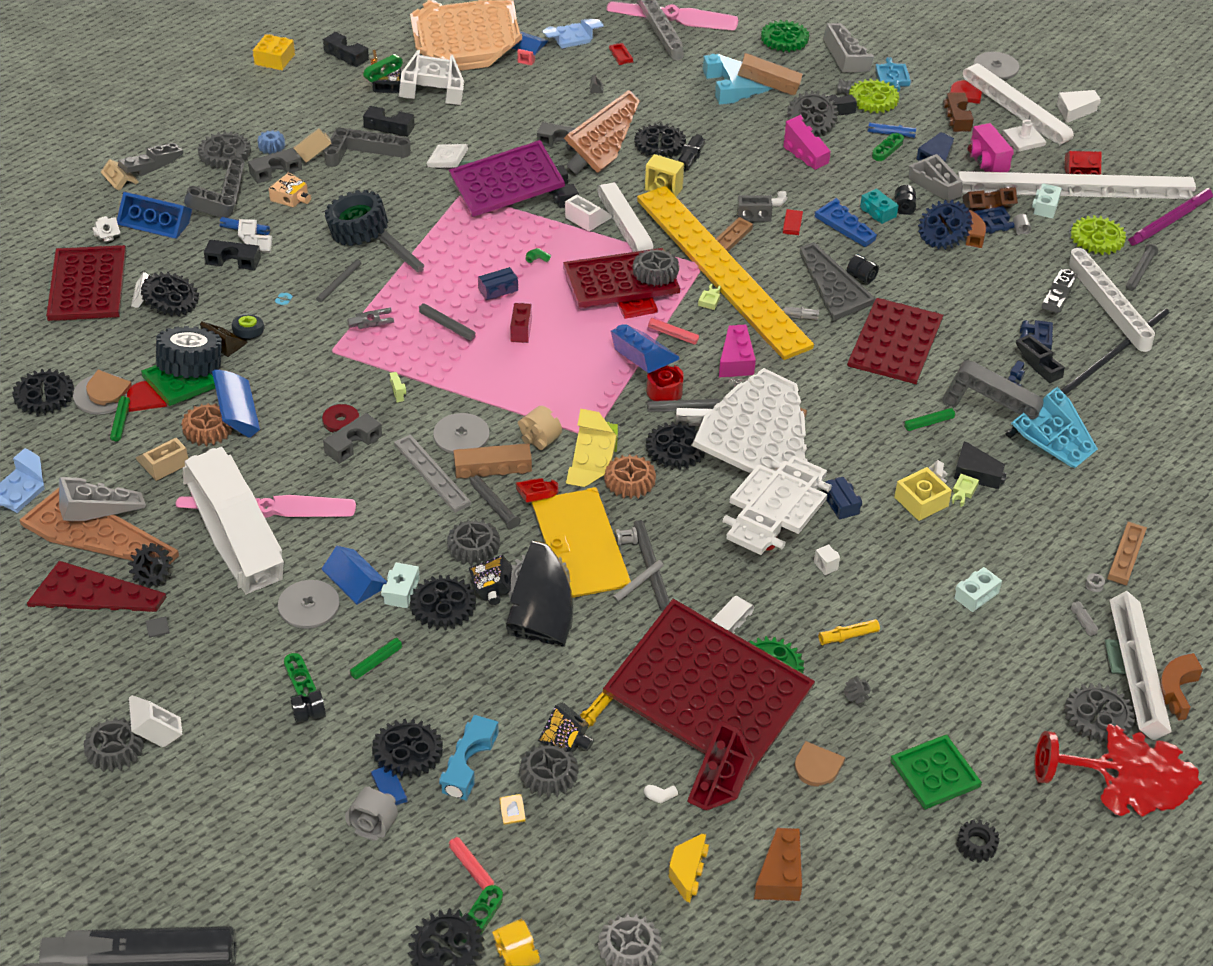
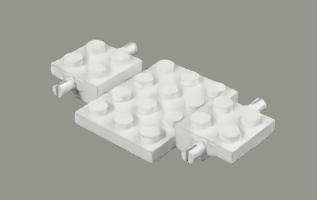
M792 456L789 461H784L783 463L773 459L770 467L777 469V471L758 464L730 497V503L743 510L736 519L728 515L724 516L723 523L732 526L727 533V540L760 555L771 545L783 549L786 542L776 538L781 531V526L799 534L826 501L827 494L816 489L820 488L827 492L831 490L832 485L822 481L826 477L827 470L796 456Z

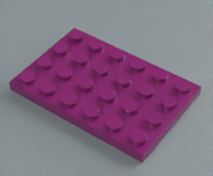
M541 140L449 170V174L472 217L565 187L563 178Z

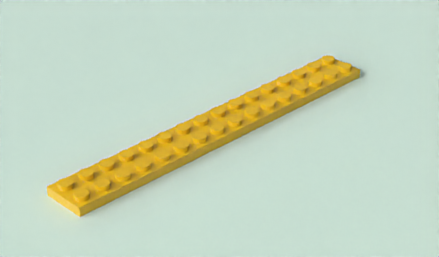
M666 186L637 196L638 203L692 262L698 265V268L716 288L720 286V292L783 360L814 348V343Z

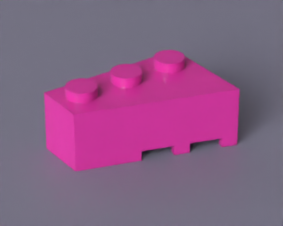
M799 115L786 121L783 147L804 161L807 166L816 170L829 163L831 151L819 137L814 136L811 132L812 128L810 126L807 127L802 121L803 117Z
M731 325L728 327L720 360L719 378L754 375L756 359L747 325Z

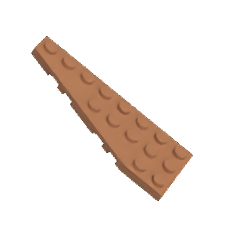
M628 90L567 134L564 139L592 169L599 173L617 158L622 141L625 139L629 124L640 101Z
M59 488L20 519L21 526L47 541L133 561L134 559L130 556L137 554L136 548L142 550V544H146L149 547L150 543H154L156 546H163V550L169 551L167 556L173 558L169 564L179 556V552L175 548L116 515L85 521L63 520L59 509ZM152 552L155 554V557H160L156 552Z

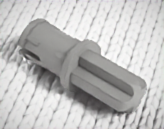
M787 306L784 308V313L788 317L818 321V309H805L803 306L801 308Z

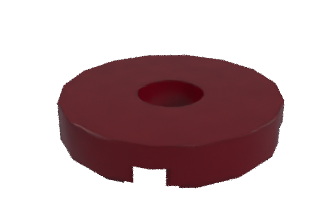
M347 404L333 405L323 413L322 423L325 429L334 433L359 417V413L356 408ZM339 417L345 418L344 420H337Z

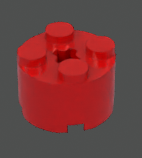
M666 365L648 373L646 387L648 397L653 401L681 399L683 394V371L676 365L674 367Z

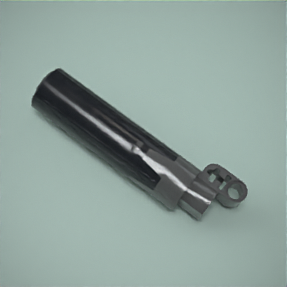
M232 926L68 930L65 937L42 938L39 963H27L21 966H234L237 951L236 932Z

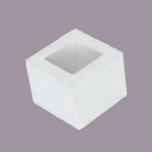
M829 544L815 551L814 563L824 575L838 570L840 556Z

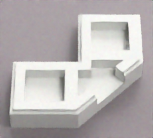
M239 219L238 237L245 244L259 245L261 253H271L272 236L256 235L257 220Z

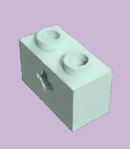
M395 563L393 570H389L387 584H384L382 587L381 596H384V604L403 608L409 607L410 595H413V589H416L420 579L418 566Z

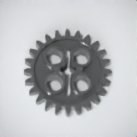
M811 90V94L805 91L804 96L799 93V98L794 97V102L790 101L787 112L788 120L801 115L805 119L802 120L807 127L810 126L812 128L811 132L817 134L818 137H820V133L826 135V130L831 132V127H835V122H837L838 118L837 106L834 105L835 101H830V96L825 98V93L819 95V91L814 94L813 90Z
M226 131L223 134L217 132V135L211 134V138L206 136V140H201L202 143H199L198 147L201 162H205V165L210 164V167L216 165L219 168L223 166V169L228 166L232 156L248 160L247 156H250L251 152L250 141L244 138V135L239 136L238 133L233 135L232 132L226 134Z
M1090 683L1087 688L1082 684L1080 689L1075 688L1073 693L1070 692L1066 700L1064 709L1066 713L1065 719L1070 720L1069 726H1076L1075 733L1082 732V738L1088 735L1090 736V741L1097 738L1099 743H1101L1102 739H1105L1108 743V731L1106 730L1108 724L1118 725L1124 729L1123 733L1125 735L1130 733L1135 721L1134 706H1129L1130 699L1123 700L1125 694H1116L1118 689L1116 688L1111 691L1109 690V685L1102 688L1101 683H1098L1097 687ZM1105 702H1108V703L1105 705L1104 710H1101L1102 707H1103V705L1105 704ZM1095 715H1098L1096 721L1093 724H1091L1095 718Z

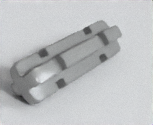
M1079 601L1072 603L1071 610L1074 614H1077L1075 616L1082 627L1086 628V633L1089 636L1096 635L1098 627L1093 623L1094 621L1086 609H1083L1082 603Z

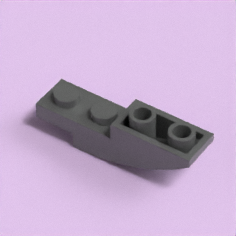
M175 143L147 148L146 154L118 160V166L126 173L136 172L138 175L143 176L172 163L183 154V149Z
M1061 269L1041 308L1056 313L1061 312L1078 274L1068 269Z

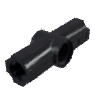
M700 134L692 136L687 145L684 144L682 147L681 156L677 161L684 163V172L689 171L692 164L697 162L696 159L700 157V152L705 145V139Z

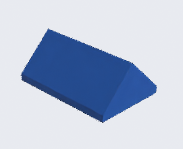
M336 546L322 567V571L356 605L382 591L383 585L387 584V581L354 549Z

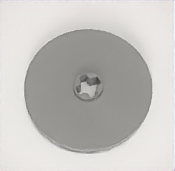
M985 52L978 55L974 60V64L982 65L1002 80L1014 77L1019 71L1018 61L1012 56L1001 52Z
M93 376L83 379L75 387L73 400L75 405L83 412L101 415L117 410L118 402L99 405L89 399L86 386Z
M456 413L442 418L436 424L433 436L439 448L454 454L453 450L484 447L489 440L490 433L487 423L482 418L469 413Z
M304 580L290 585L282 592L278 600V611L281 618L291 626L303 629L316 628L328 623L335 617L340 605L339 596L336 590L325 582Z

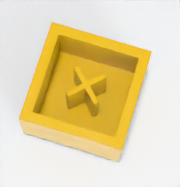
M266 34L253 49L254 65L283 70L295 55L294 40Z

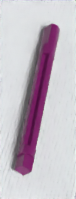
M1206 188L1137 231L1132 237L1128 238L1130 245L1133 246L1145 241L1212 199L1213 193L1211 189Z

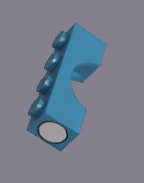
M474 715L471 722H467L464 736L458 740L456 752L449 758L448 769L441 774L439 784L442 785L443 794L467 801L475 784L474 771L468 767L466 762L473 754L492 749L499 734L498 721Z

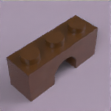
M965 92L947 93L946 99L943 100V108H946V117H949V127H952L953 132H972L974 119L971 110H966L968 100Z
M1016 187L1000 188L997 191L984 193V190L970 191L962 196L963 204L971 211L1001 206L1011 208L1018 203Z

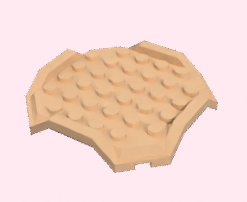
M428 0L423 4L424 8L421 10L416 9L410 14L416 51L420 50V54L427 57L449 60L450 55H453L459 71L489 67L522 40L513 0H478L450 5H441L433 0Z

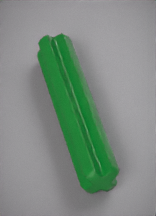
M121 396V399H119L110 435L112 441L118 442L122 438L130 404L129 397Z
M948 408L906 420L904 427L907 431L953 419L955 411L953 408Z
M394 638L351 668L350 675L354 679L360 678L400 650L402 642L398 638Z

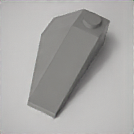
M60 477L59 509L65 521H85L145 508L146 503L141 492L120 487L110 489L104 487L105 484L99 482L98 485L86 483V479Z

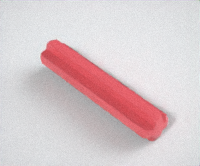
M651 318L648 323V327L694 345L698 342L699 335L654 318Z
M459 837L450 840L449 847L479 886L484 890L485 887L494 885V881Z

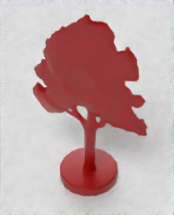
M1108 724L1106 730L1108 731L1107 749L1109 753L1102 755L1099 759L1059 754L1058 737L1055 732L1044 731L1041 734L1035 751V777L1037 782L1048 784L1052 781L1058 763L1089 767L1100 771L1107 783V787L1100 797L1101 801L1108 809L1119 816L1130 813L1127 804L1132 806L1136 813L1142 817L1149 814L1150 811H1155L1156 808L1161 811L1166 809L1173 810L1176 806L1183 804L1184 800H1188V796L1193 793L1194 789L1202 784V781L1198 779L1199 770L1192 763L1178 759V756L1183 754V751L1176 745L1158 740L1155 747L1150 748L1144 742L1145 735L1142 732L1133 734L1132 740L1123 733L1124 729L1118 725ZM1105 768L1117 770L1119 772L1118 777L1111 776Z

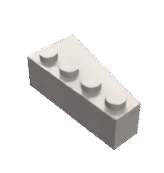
M827 23L823 40L842 72L870 71L874 56L868 54L867 49L864 46L861 47L858 44L859 41L851 37V33L841 23Z

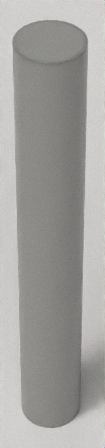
M656 561L613 595L614 599L619 602L664 566L662 561Z

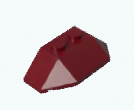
M719 720L687 802L707 811L738 799L754 760V756L741 729Z

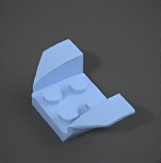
M597 19L581 20V24L573 23L557 28L549 26L543 30V33L547 38L554 37L562 49L590 43L593 29L604 27V25Z
M26 448L13 458L16 469L0 482V506H4L16 513L45 489L40 457Z

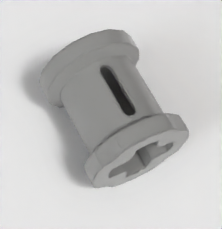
M632 527L629 530L615 529L617 545L621 546V544L626 543L637 544L636 528Z

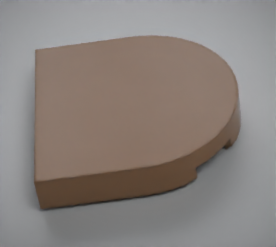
M97 370L87 383L86 391L89 399L96 404L117 403L121 396H124L131 388V382Z
M805 741L796 758L795 770L802 782L810 786L819 787V785L830 784L836 779L845 762V757Z

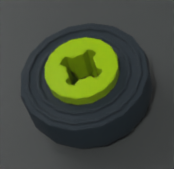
M255 315L238 316L233 319L231 324L233 334L240 338H255L264 331L263 320Z

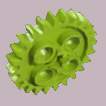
M864 79V82L854 83V86H851L849 95L852 94L857 100L858 109H864V112L870 110V113L873 111L877 114L879 111L884 113L885 110L890 111V108L894 109L899 103L898 89H894V85L889 86V82L885 84L884 80L879 82L878 79L876 81Z
M1093 215V218L1089 216L1086 219L1081 217V220H1076V223H1073L1071 239H1073V243H1077V247L1082 246V249H1088V253L1094 251L1095 255L1098 252L1104 255V252L1110 255L1111 251L1116 253L1117 250L1120 251L1121 247H1124L1126 232L1123 231L1124 228L1120 227L1119 223L1114 224L1115 220L1108 221V217L1103 219L1102 216L1096 218Z

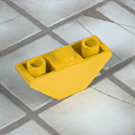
M700 834L676 846L669 866V879L683 899L689 903L692 895H697L699 882L696 879L697 876H702L704 863L701 860L702 857L707 858L709 844H705L706 834Z

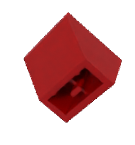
M1067 152L1065 154L1066 174L1101 175L1102 152Z

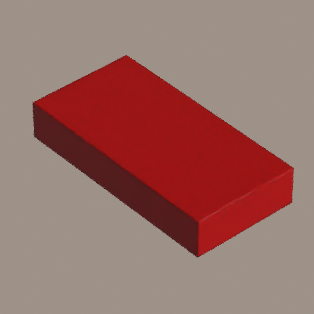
M623 43L609 45V50L619 65L633 63V58Z
M786 210L783 234L799 235L803 211Z

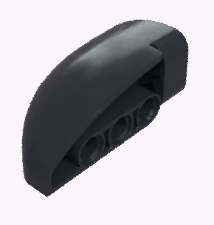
M532 541L510 599L513 606L510 609L506 622L507 632L514 637L533 641L539 640L542 643L559 644L561 647H565L573 622V597L569 579L563 565L550 546L546 543Z

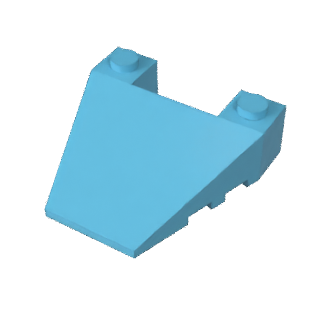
M720 54L704 56L703 72L706 78H725V80L716 81L715 97L719 105L735 103L739 99L749 98L750 95L760 94L774 88L738 76L741 65L740 61Z

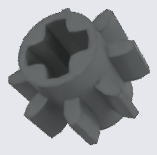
M858 676L845 683L847 687L844 688V693L849 701L855 700L858 705L869 698L868 694H870L871 689L865 679L859 681Z

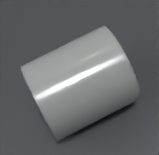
M1025 214L1016 215L1013 222L1017 234L1028 235L1031 232L1028 217Z

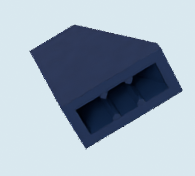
M940 132L918 147L916 160L921 161L938 154L947 164L954 138Z

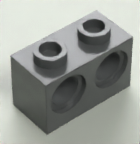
M771 195L738 196L737 217L748 222H771L773 208Z

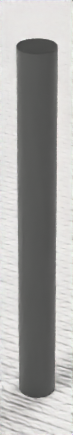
M356 259L316 297V300L319 302L325 300L361 265V261Z

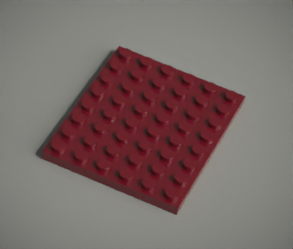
M673 598L604 686L603 693L705 755L719 720L741 729L754 756L746 780H748L812 690L815 681Z

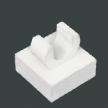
M937 460L929 469L946 483L947 480L943 479L947 476V473L943 470L944 463Z

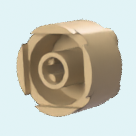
M538 406L518 421L523 435L522 440L525 444L529 443V445L532 444L539 450H543L561 435V423L557 417L554 419L551 415L553 412L549 408Z

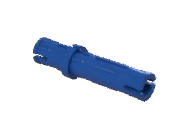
M869 122L868 126L875 127V129L868 128V132L889 135L900 133L905 137L915 138L916 135L909 133L916 132V128L902 127V125L893 126Z
M221 217L220 222L224 223H219L220 227L238 230L239 220ZM257 224L256 234L269 235L270 232L266 231L270 230L269 226Z

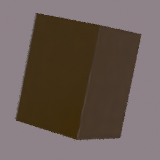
M203 321L200 323L201 329L206 328L208 332L214 331L215 334L220 336L222 340L221 353L227 357L248 343L223 327Z

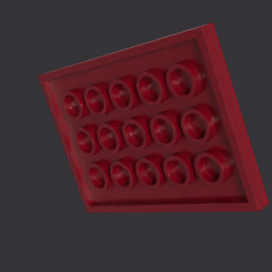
M126 246L56 248L46 314L47 320L120 317Z
M644 250L563 262V268L578 308L680 293V286L677 279L669 282L668 285L662 283V286L647 285V283H641V280H637L633 273V263L635 257L639 253H644Z
M876 297L847 366L917 385L944 315Z

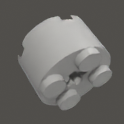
M368 786L364 787L345 814L346 823L349 827L352 824L356 829L354 832L361 837L372 841L378 840L379 837L383 838L397 818L396 799L391 794H384Z

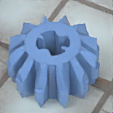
M267 130L266 133L262 132L258 136V148L263 154L268 152L270 155L271 153L280 152L282 149H285V138L279 131Z

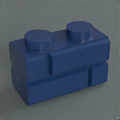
M511 267L478 276V288L486 300L498 298L499 296L518 291V277Z
M843 476L835 478V480L825 481L831 484L832 487L829 492L824 490L822 492L827 494L826 500L839 520L860 514L862 499L859 495L856 496L851 483H848Z

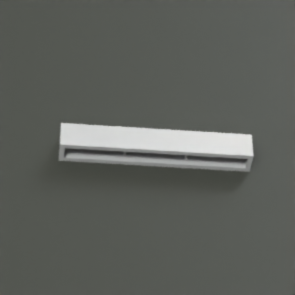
M1125 591L1110 599L1111 609L1139 730L1150 739L1156 740L1172 731L1141 603L1128 591Z

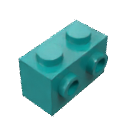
M876 188L862 195L860 208L871 215L874 220L883 224L897 217L898 204Z

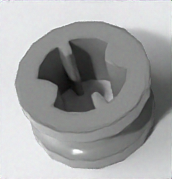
M1090 574L1087 577L1085 586L1089 591L1100 592L1105 584V579L1099 574Z

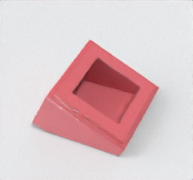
M518 49V63L532 65L535 61L533 52Z

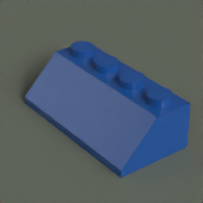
M123 192L117 224L177 239L189 224L192 209L183 205Z
M627 324L619 325L611 330L615 350L647 373L680 360L678 355L655 339Z

